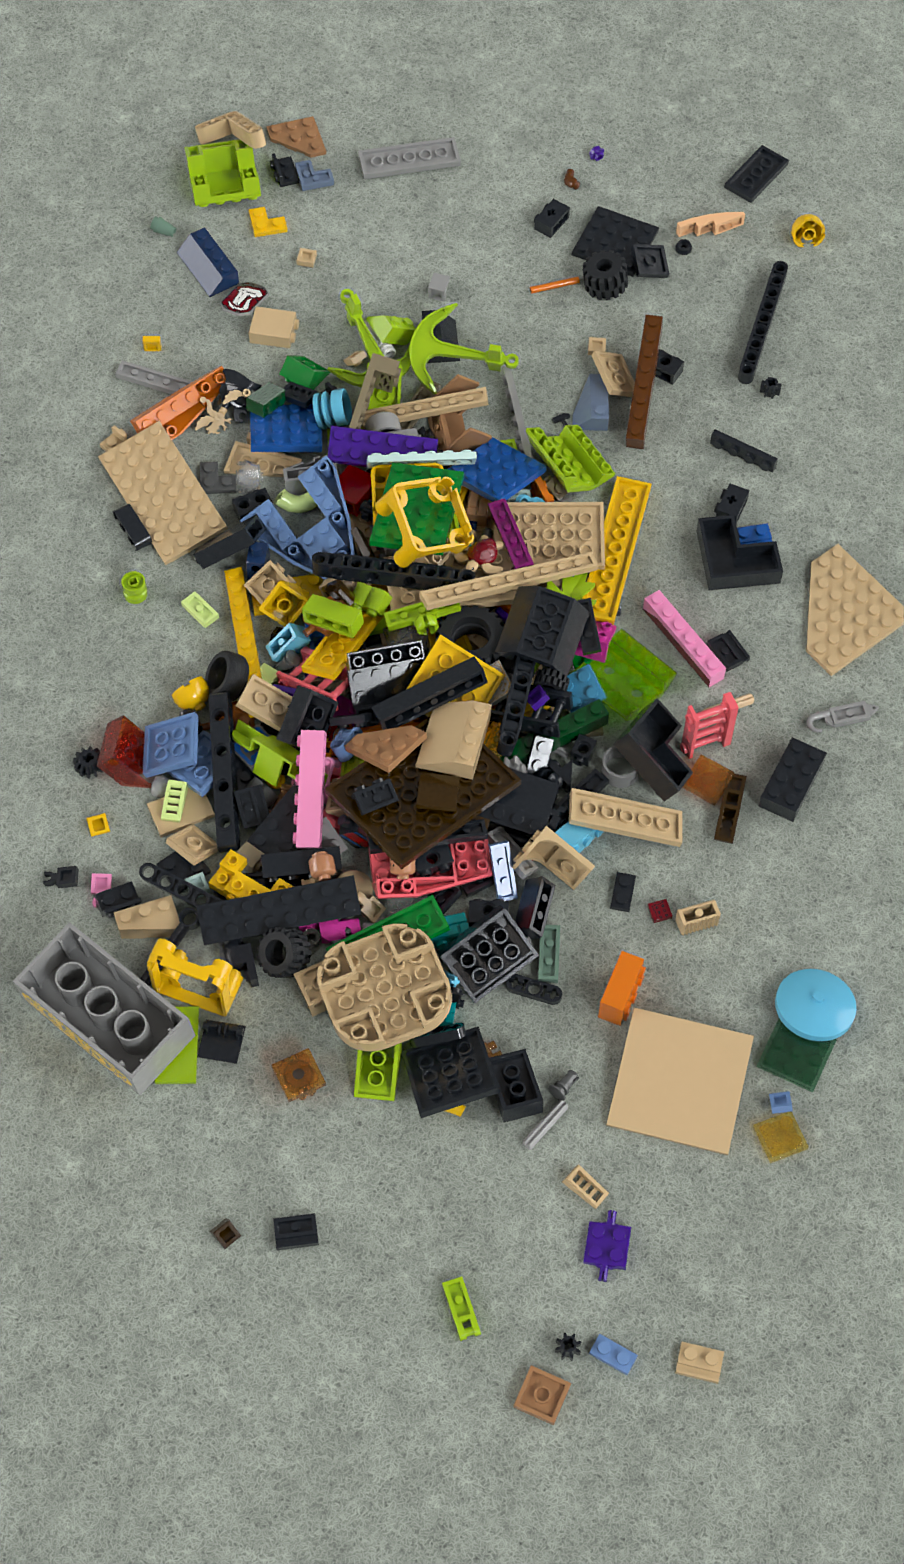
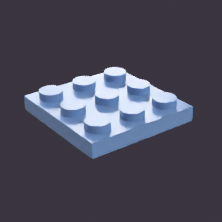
M195 712L145 726L143 775L146 778L197 764L198 715Z

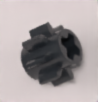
M768 377L765 381H761L759 392L764 393V398L771 397L773 399L775 395H780L782 383H778L777 378Z
M370 499L368 501L364 500L359 508V512L362 514L361 518L367 522L369 520L372 521L373 517L372 500Z
M564 1333L562 1340L556 1339V1343L560 1346L555 1348V1353L560 1352L562 1354L561 1360L569 1357L573 1361L574 1354L580 1355L581 1351L576 1347H580L582 1342H576L575 1334L567 1336ZM571 1343L572 1348H569L568 1350L564 1349L565 1345Z

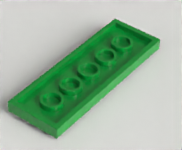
M431 895L327 947L326 951L328 952L332 947L343 941L346 945L383 931L382 926L390 924H407L410 928L416 930L418 928L430 939L451 929L434 896Z

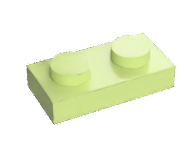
M193 592L181 601L182 607L204 628L219 619V614L196 592Z

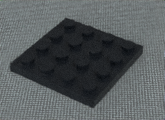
M598 206L572 250V256L586 260L588 256L592 257L594 252L600 253V250H605V252L613 250L614 253L618 252L621 254V257L625 258L628 276L634 277L636 271L631 246L633 244L651 245L659 231V227Z
M479 1026L466 1030L467 1034L460 1039L401 1051L421 1118L500 1093Z

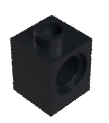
M579 734L572 748L570 760H573V763L577 766L584 765L588 767L596 750L597 740Z

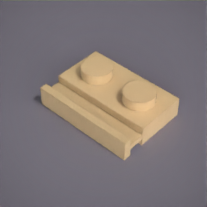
M681 1342L675 1374L718 1384L724 1351Z

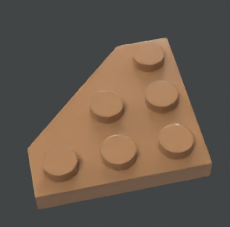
M313 116L266 126L269 138L273 143H279L310 158L326 154L324 143Z
M410 725L357 734L344 746L347 752L389 773L427 739V734Z

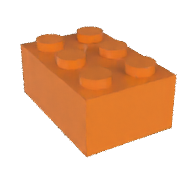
M621 951L601 999L598 1018L621 1026L623 1020L627 1021L631 1011V1004H634L638 994V987H641L644 980L646 967H643V958Z

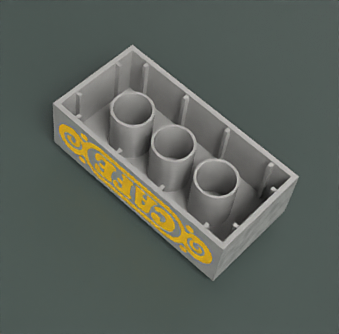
M70 922L13 980L24 1001L139 1096L196 1036L187 1016Z

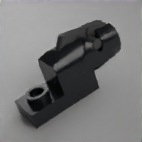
M242 938L220 942V959L232 965V969L244 970L246 982L250 981L251 987L259 986L251 943L244 944Z

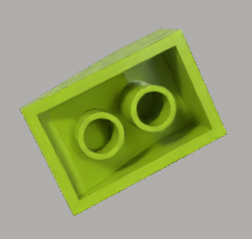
M402 1043L379 1051L358 1050L354 1097L395 1101Z

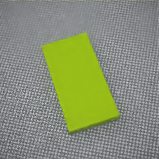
M199 1006L175 1007L189 1018L196 1036L155 1079V1084H196Z

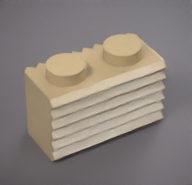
M711 900L677 910L675 920L681 935L684 936V934L688 935V933L699 932L703 928L707 929L714 927V925L718 926L721 913L716 901Z

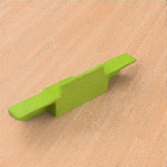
M238 720L236 729L232 733L233 740L249 751L259 748L253 773L276 787L285 761L290 764L287 775L295 779L296 774H299V766H296V757L300 755V751L277 740L276 736L267 737L243 721ZM325 773V783H324V787H325L326 780H327V777H328V775H327L326 773Z

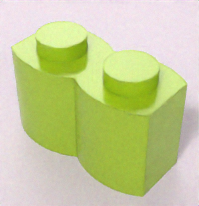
M358 582L353 591L355 600L352 607L365 611L366 614L374 618L376 616L383 617V613H385L393 597L385 590Z

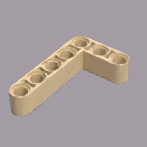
M238 111L226 113L195 126L200 144H207L233 134L254 149L266 145L262 127Z

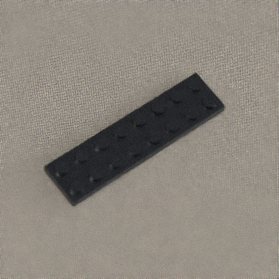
M354 875L196 906L204 945L269 932V929L275 927L295 928L361 915Z

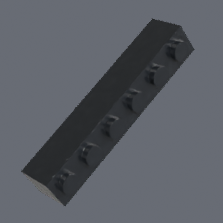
M475 656L371 708L382 730L398 728L488 683L484 669Z

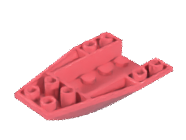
M488 839L448 844L454 859L449 871L445 873H432L430 877H413L412 874L409 875V879H397V875L390 873V857L385 852L370 854L369 850L372 887L377 899L416 898L491 877L492 867ZM430 858L427 859L429 863H435L434 860Z

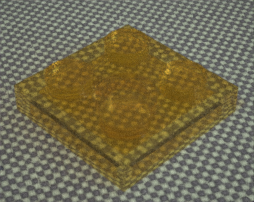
M792 1111L753 1125L770 1164L809 1148Z

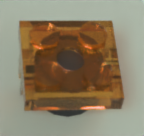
M309 1048L271 1065L288 1102L298 1098L304 1100L307 1095L313 1096L317 1089L326 1086V1082Z

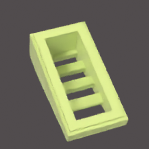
M168 780L161 820L181 821L188 792L187 782ZM169 803L178 804L179 806H172ZM167 811H176L177 814L167 813Z

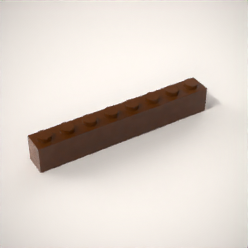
M645 315L626 434V447L644 450L663 330V316Z

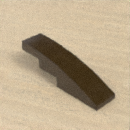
M730 772L727 774L714 836L716 841L733 844L747 776Z

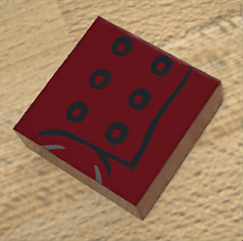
M667 899L648 903L647 907L653 923L672 919L673 915Z

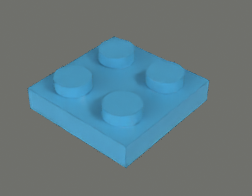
M587 664L567 676L570 679L567 691L572 692L573 698L571 713L598 699L602 701L607 698L591 665Z

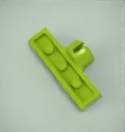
M423 602L383 614L389 632L414 625L418 634L428 636L427 628H429L431 635L438 630L437 618L461 611L460 603L426 610Z

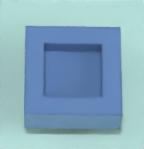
M790 1091L769 1094L772 1114L793 1111Z

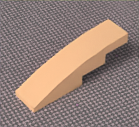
M723 212L693 217L678 222L676 234L678 237H682L694 232L696 236L712 231L714 235L743 225L745 213Z

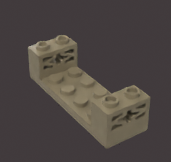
M375 353L372 354L349 428L361 429L374 388L392 393L393 387L397 388L401 368H398L400 361Z

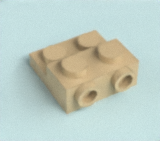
M270 560L244 586L262 604L279 580L296 583V581L290 575L286 577L283 574L285 569L279 563L275 565Z

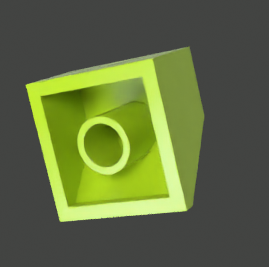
M383 315L368 316L366 318L382 343L407 345L416 329L413 321L407 317Z

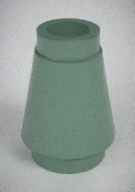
M156 216L150 226L153 232L173 237L177 229L162 217L158 218Z

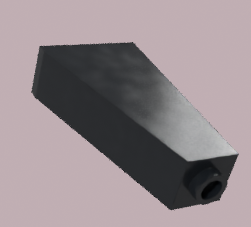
M257 514L200 546L193 554L195 560L202 569H205L255 544L266 528Z

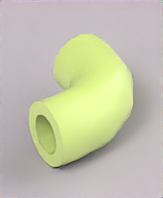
M284 489L274 500L275 505L292 513L308 512L318 506L308 491L302 495H293Z

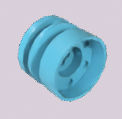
M345 388L332 390L331 395L326 391L322 394L315 393L313 395V411L319 428L322 430L331 429L335 422L339 427L350 425L353 413L350 398Z

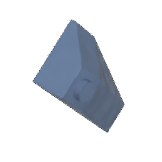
M589 374L572 416L573 425H579L582 430L608 431V391L600 374Z

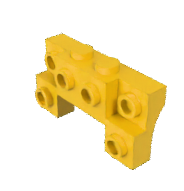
M231 849L220 862V868L208 882L211 889L226 897L227 900L294 887L279 878L270 890L241 872L248 864L247 858Z

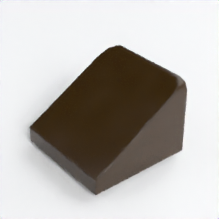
M227 1218L209 1231L224 1249L241 1237L240 1233Z

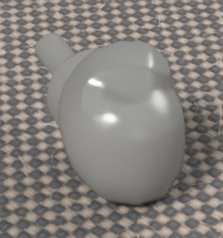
M164 773L154 777L151 786V794L154 797H165L168 779L164 776Z

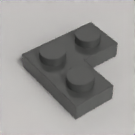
M218 461L200 462V485L206 494L237 493L236 475L218 476Z

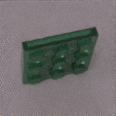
M779 1018L756 1067L810 1092H814L837 1039L812 1041L802 1038L790 1031Z

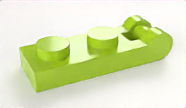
M463 1277L443 1282L442 1287L460 1341L466 1340L471 1335H481ZM470 1321L471 1327L464 1328L462 1323Z

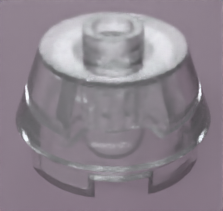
M245 459L244 461H237V465H240V469L236 470V485H240L237 493H244L246 495L260 489L261 482H263V472H260V465Z

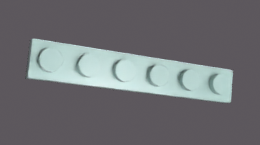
M446 450L443 453L427 451L423 454H418L417 452H408L407 454L393 452L389 455L373 453L367 458V468H373L376 465L392 464V462L402 464L439 463L442 466L475 464L477 455L476 452H471V450H462L461 452Z

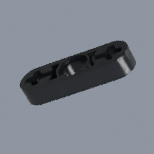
M514 974L506 980V989L510 993L550 1005H556L562 1000V990L556 985L519 974ZM517 980L519 985L512 987L510 982ZM524 982H526L525 991L522 990ZM534 985L540 991L537 994H531L528 988ZM543 988H546L545 993H544V997H543V996H541L542 993H543ZM555 991L556 996L554 999H551L549 994Z
M454 1023L436 1027L428 1033L410 1039L409 1042L412 1048L460 1039L467 1032L464 1023Z

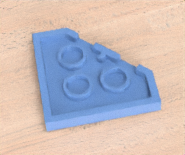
M205 730L198 735L197 764L166 772L178 781L187 782L188 788L201 797L213 788L211 734Z

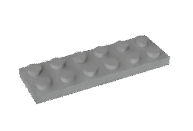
M455 137L358 151L364 179L461 166Z

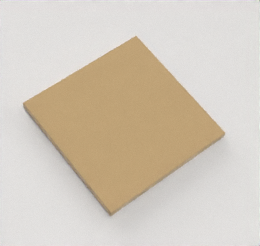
M634 1007L606 1126L728 1155L754 1036Z

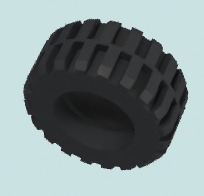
M467 605L462 606L459 612L445 615L444 620L439 622V628L435 633V640L442 635L455 643L457 639L467 634L481 635L488 640V643L480 649L466 651L488 665L498 660L503 663L505 657L495 654L504 628V622L501 618H498L495 612L492 611L490 613L489 609L485 607L481 609L476 605H473V607H468Z

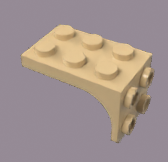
M547 826L542 831L537 830L531 837L533 842L529 839L522 848L524 853L520 851L513 859L516 863L512 866L515 870L525 860L538 861L573 890L595 867L588 859Z

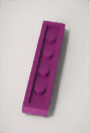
M506 499L488 503V509L504 542L514 569L534 565Z

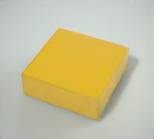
M143 336L144 351H161L160 336Z

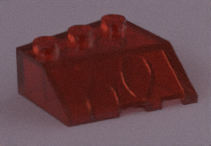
M124 715L107 723L97 767L121 786L151 788V783H148L140 776L143 774L145 732Z

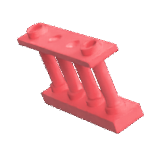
M306 646L300 650L302 662L288 675L281 671L276 673L279 685L291 688L301 686L335 701L349 687L346 667L336 678L343 682L331 693L324 690L334 680L325 678L315 687L310 683L318 676L309 674L303 681L297 679L296 677L303 672L301 666L314 651Z
M731 692L723 694L721 705L698 713L695 712L692 705L688 706L680 748L682 753L687 754L689 759L693 758L695 748L715 741L721 742L723 747L731 744L739 708Z

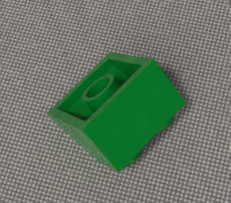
M287 355L279 375L285 377L284 380L286 382H293L313 390L330 374L321 365L305 356Z

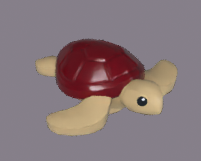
M482 535L479 541L468 548L467 554L462 552L458 554L453 553L456 562L466 564L465 569L472 570L473 572L477 568H482L486 575L502 573V567L493 566L490 563L496 560L498 550L504 547V542H495L492 538Z

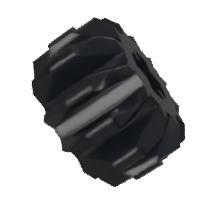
M91 746L87 750L82 747V752H76L73 764L75 765V771L79 772L81 777L86 775L90 779L91 774H94L95 777L98 776L97 771L103 773L106 761L104 760V753L100 752L98 747L94 750Z

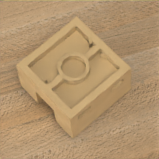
M323 961L294 973L296 983L312 1017L327 1011L317 982L318 967L321 966Z

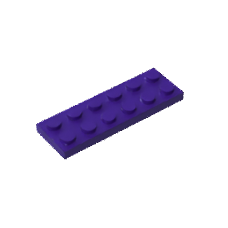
M331 426L328 458L332 463L367 467V458L373 453H381L382 455H389L393 452L400 454L417 452L418 454H423L427 451H435L437 453L438 439Z

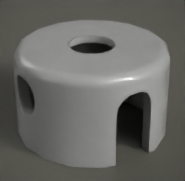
M392 412L376 413L369 417L365 423V430L390 432L402 430L399 418Z
M613 746L604 753L601 772L609 779V785L617 788L628 787L638 779L639 773L634 770L628 775H617L607 768L606 764L613 758H625Z

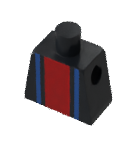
M341 815L338 818V825H340L339 836L354 848L369 847L367 834L349 816Z

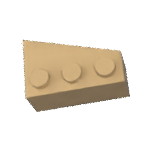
M171 895L114 912L121 939L170 937L180 923Z

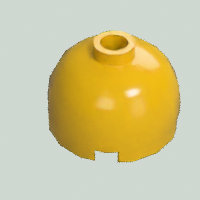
M804 214L798 217L791 229L794 243L798 247H804L802 245L804 243L801 241L804 238L805 240H812L810 244L818 246L825 238V226L820 218L813 214Z
M202 676L190 680V684L185 687L182 685L171 695L179 708L183 710L191 708L198 712L206 706L205 702L209 698V688Z

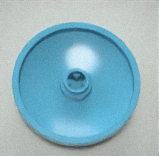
M803 969L791 973L781 982L775 997L776 1011L782 1023L794 1034L812 1041H829L845 1034L851 1027L857 1010L855 997L847 984L837 976L819 969Z

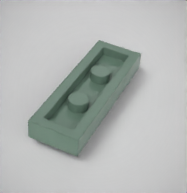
M545 925L543 937L540 938L539 981L558 983L560 925Z

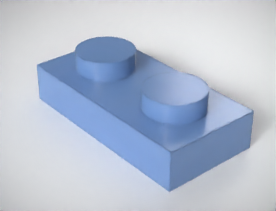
M599 1334L589 1352L593 1357L625 1375H628L638 1357L637 1354Z

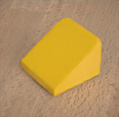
M105 813L86 818L91 837L110 832Z

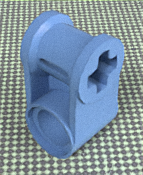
M354 727L349 730L341 728L331 742L330 747L340 762H346L354 756L345 750L344 745L357 734L363 733L361 728Z

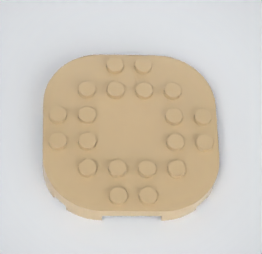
M407 924L382 926L383 931L346 945L343 941L332 947L324 955L325 959L317 971L319 990L337 1035L350 1047L361 1051L383 1050L432 1031L448 1015L452 1004L449 980L446 977L431 939L418 928L417 930L410 928Z

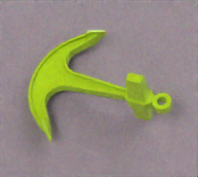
M350 289L342 290L340 300L346 304L345 310L348 322L351 327L357 326L369 360H371L373 353L384 356L362 319L363 311L361 310V302L357 293L354 294ZM410 345L405 355L398 359L400 361L399 365H402V376L411 368ZM327 368L329 372L351 385L362 387L366 372L355 373L340 368Z
M457 303L442 307L426 316L419 323L411 338L410 362L414 374L423 386L434 395L437 391L433 380L426 370V363L433 357L442 356L482 360L488 365L489 370L499 372L504 364L510 369L516 368L519 364L518 356L513 353L505 356L500 345L490 344L489 350L483 352L438 340L433 334V329L458 306ZM513 359L515 362L510 363L509 360Z

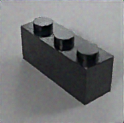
M543 876L525 881L515 919L526 937H530V939L543 937L556 886Z

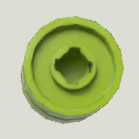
M137 571L126 573L121 579L124 598L131 604L142 603L148 596L143 574Z

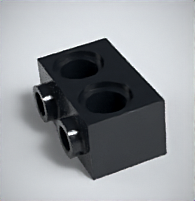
M266 488L257 489L232 499L233 510L239 522L267 499L272 502Z

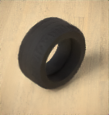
M221 651L216 654L211 660L205 675L209 695L229 691L232 701L239 698L248 682L249 665L246 658L240 654L231 651Z

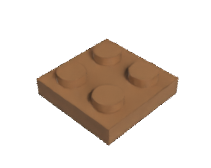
M531 1365L513 1407L554 1425L571 1383Z

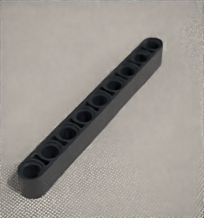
M777 261L773 264L740 365L738 380L742 384H750L754 379L786 281L788 264L784 261Z

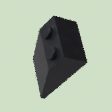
M526 1049L490 1057V1063L500 1093L495 1094L503 1123L543 1113V1098Z

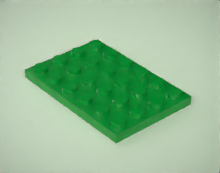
M392 462L383 495L397 483L441 477V479L443 477L451 478L455 483L451 486L452 490L457 488L460 494L464 472ZM429 486L405 490L408 501L406 506L403 507L412 535L420 538L426 548L447 543L455 513L451 501L435 503L429 498ZM394 512L389 516H381L377 513L369 540L370 546L398 550L403 546L402 534ZM442 552V553H436V554H434V555H442V556H443L444 552Z

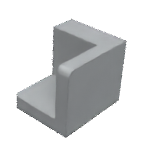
M434 273L428 287V298L445 301L446 288L450 281V276Z

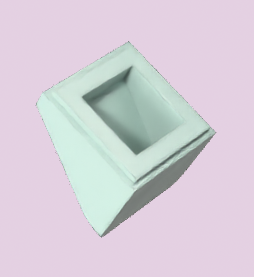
M203 872L184 879L194 886L211 893Z

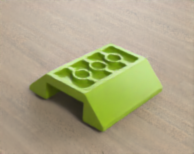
M565 425L559 436L547 437L540 427L527 428L525 430L531 445L568 493L591 491L615 476L611 466L605 461L579 425Z

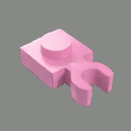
M92 873L91 894L95 895L112 888V874ZM94 897V899H93V906H94V908L97 907V902H96L95 897Z

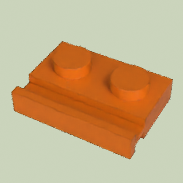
M541 476L531 482L532 489L530 492L533 497H539L545 502H554V497L549 493L545 480H542Z

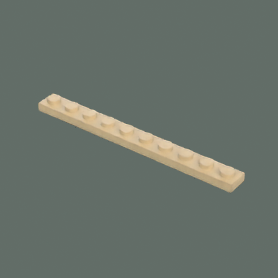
M588 552L420 591V598L426 610L515 590L518 589V586H532L596 571L599 565L593 554Z

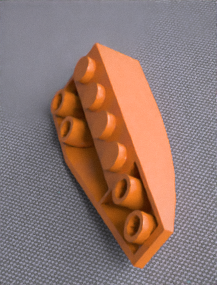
M220 366L130 420L135 431L139 433L160 421L171 440L181 435L206 409L207 403H201L200 398L206 397V399L212 402L218 396L221 384H224L226 381L223 373L224 368Z

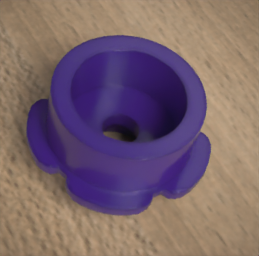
M600 146L593 147L589 152L590 159L601 160L604 157V149L600 148Z

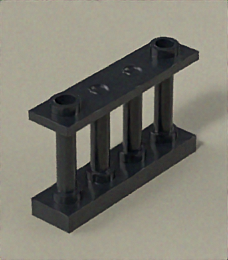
M531 685V686H530L529 693H530L537 685ZM542 687L550 699L539 709L534 710L531 717H523L520 731L559 738L560 730L557 720L562 709H572V692ZM506 699L499 702L495 710H491L489 725L500 727ZM544 706L555 707L549 721L539 719Z

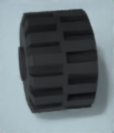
M600 250V253H592V257L588 256L586 262H583L584 285L592 298L597 296V300H602V298L610 300L611 297H619V293L623 294L625 288L628 287L627 264L625 258L621 257L620 253H614L613 250H609V252Z

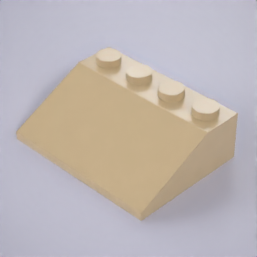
M472 700L450 702L434 709L426 730L427 739L422 743L416 767L473 780L491 719L492 704Z

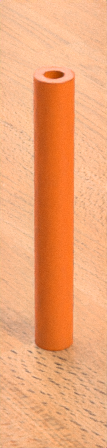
M578 276L532 286L530 291L532 294L580 283V279Z

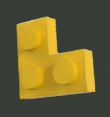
M265 207L249 209L255 237L288 232L284 216L268 219Z

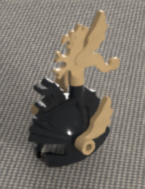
M223 369L226 381L224 384H221L219 400L217 401V405L222 404V406L216 412L212 409L211 401L206 399V397H201L200 402L207 403L206 410L210 416L200 417V420L196 422L195 431L208 426L210 422L212 424L205 429L206 431L208 430L207 434H219L220 432H217V429H219L220 425L223 426L225 431V428L228 427L225 426L224 422L226 421L231 424L230 420H232L231 418H224L230 405L233 407L232 417L234 422L239 421L242 423L243 420L239 418V414H247L246 398L250 396L252 391L255 392L260 389L262 385L252 382L244 374L236 370Z

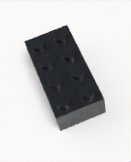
M792 737L760 797L758 807L794 822L824 764L827 752Z

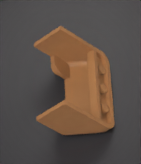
M457 374L433 397L476 389L479 386V382ZM466 410L428 417L430 429L435 438L438 439V449L443 451L461 452L462 450H471L472 452L482 444L487 443L492 439V436L471 427L466 430L462 416Z

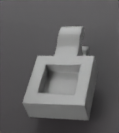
M513 756L510 760L504 757V764L506 766L527 773L526 766L517 756Z

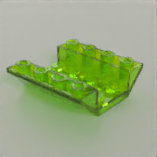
M622 628L612 637L605 662L593 660L589 664L607 697L602 701L626 721L634 720L644 707L656 698L659 699L677 676L676 671ZM583 662V663H582L578 668H576L573 672H575V671H577L578 669H580V668L586 666L587 664ZM606 668H612L614 670V673L606 674L604 670ZM638 690L642 695L635 697L632 695V692Z

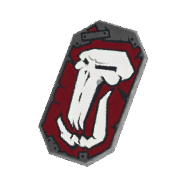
M252 282L239 283L220 302V306L223 311L236 316L251 315L255 308L269 294L264 286Z

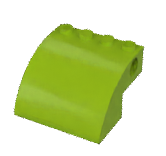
M240 139L184 147L195 206L206 207L212 203L221 205L225 201L240 202L241 199L246 198L248 200H255L261 196L253 148Z

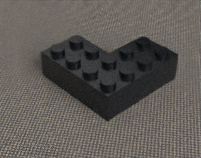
M734 515L698 518L696 532L708 590L781 583L783 568L777 541L740 544Z
M656 698L639 712L613 745L665 802L681 790L693 774V771L669 745V742L682 725L661 701Z

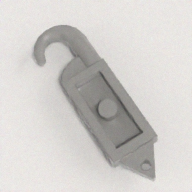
M861 701L815 712L807 718V727L812 732L821 733L822 729H817L813 726L814 720L824 719L827 725L834 728L869 721L871 716L878 711L879 706Z

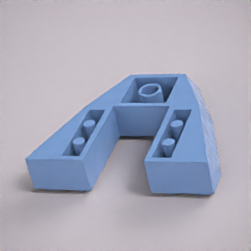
M327 455L298 476L303 486L326 516L299 538H297L276 506L269 499L240 520V522H243L257 514L266 528L258 541L268 543L271 550L290 563L312 574V555L316 552L355 555L351 521L337 470Z

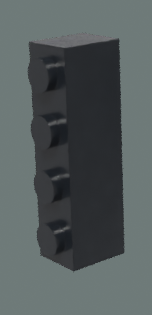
M340 846L262 854L263 879L268 880V883H276L279 878L295 881L299 880L300 876H307V879H310L312 877L308 861L314 853L326 851L333 856L336 873L333 876H338V872H342Z

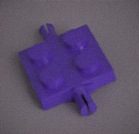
M608 1210L607 1222L589 1221L583 1263L600 1268L598 1281H602L603 1278V1282H607L608 1270H626L632 1228L616 1224L617 1212L614 1210L613 1215L612 1210Z

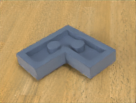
M311 160L295 162V169L302 191L334 185L331 169L314 171Z

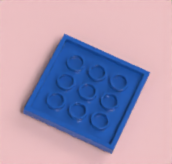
M295 404L282 405L264 418L250 412L251 452H322V429L318 427L315 420L313 404H310L307 408Z
M492 437L487 443L472 451L476 452L477 455L475 464L452 465L447 470L464 472L462 486L494 502L504 498L506 500L511 498L544 474L547 466Z

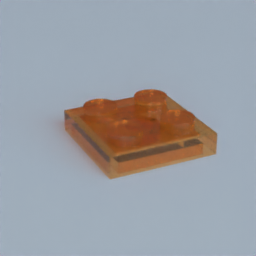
M701 754L691 769L693 774L682 788L715 806L724 789L733 778L734 772Z

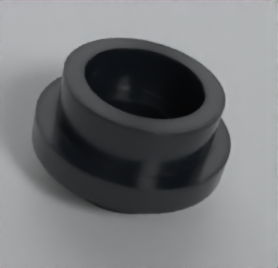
M681 239L676 244L675 250L680 255H688L692 251V245L689 240Z

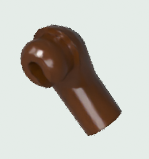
M567 169L564 183L568 187L577 190L580 187V182L574 177V170Z

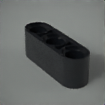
M130 504L113 511L114 518L118 519L119 526L123 532L127 533L128 540L136 548L135 551L152 544L150 534Z

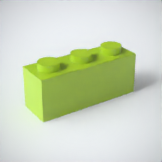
M312 594L302 608L304 622L350 638H354L364 624L362 610L327 599L324 596Z

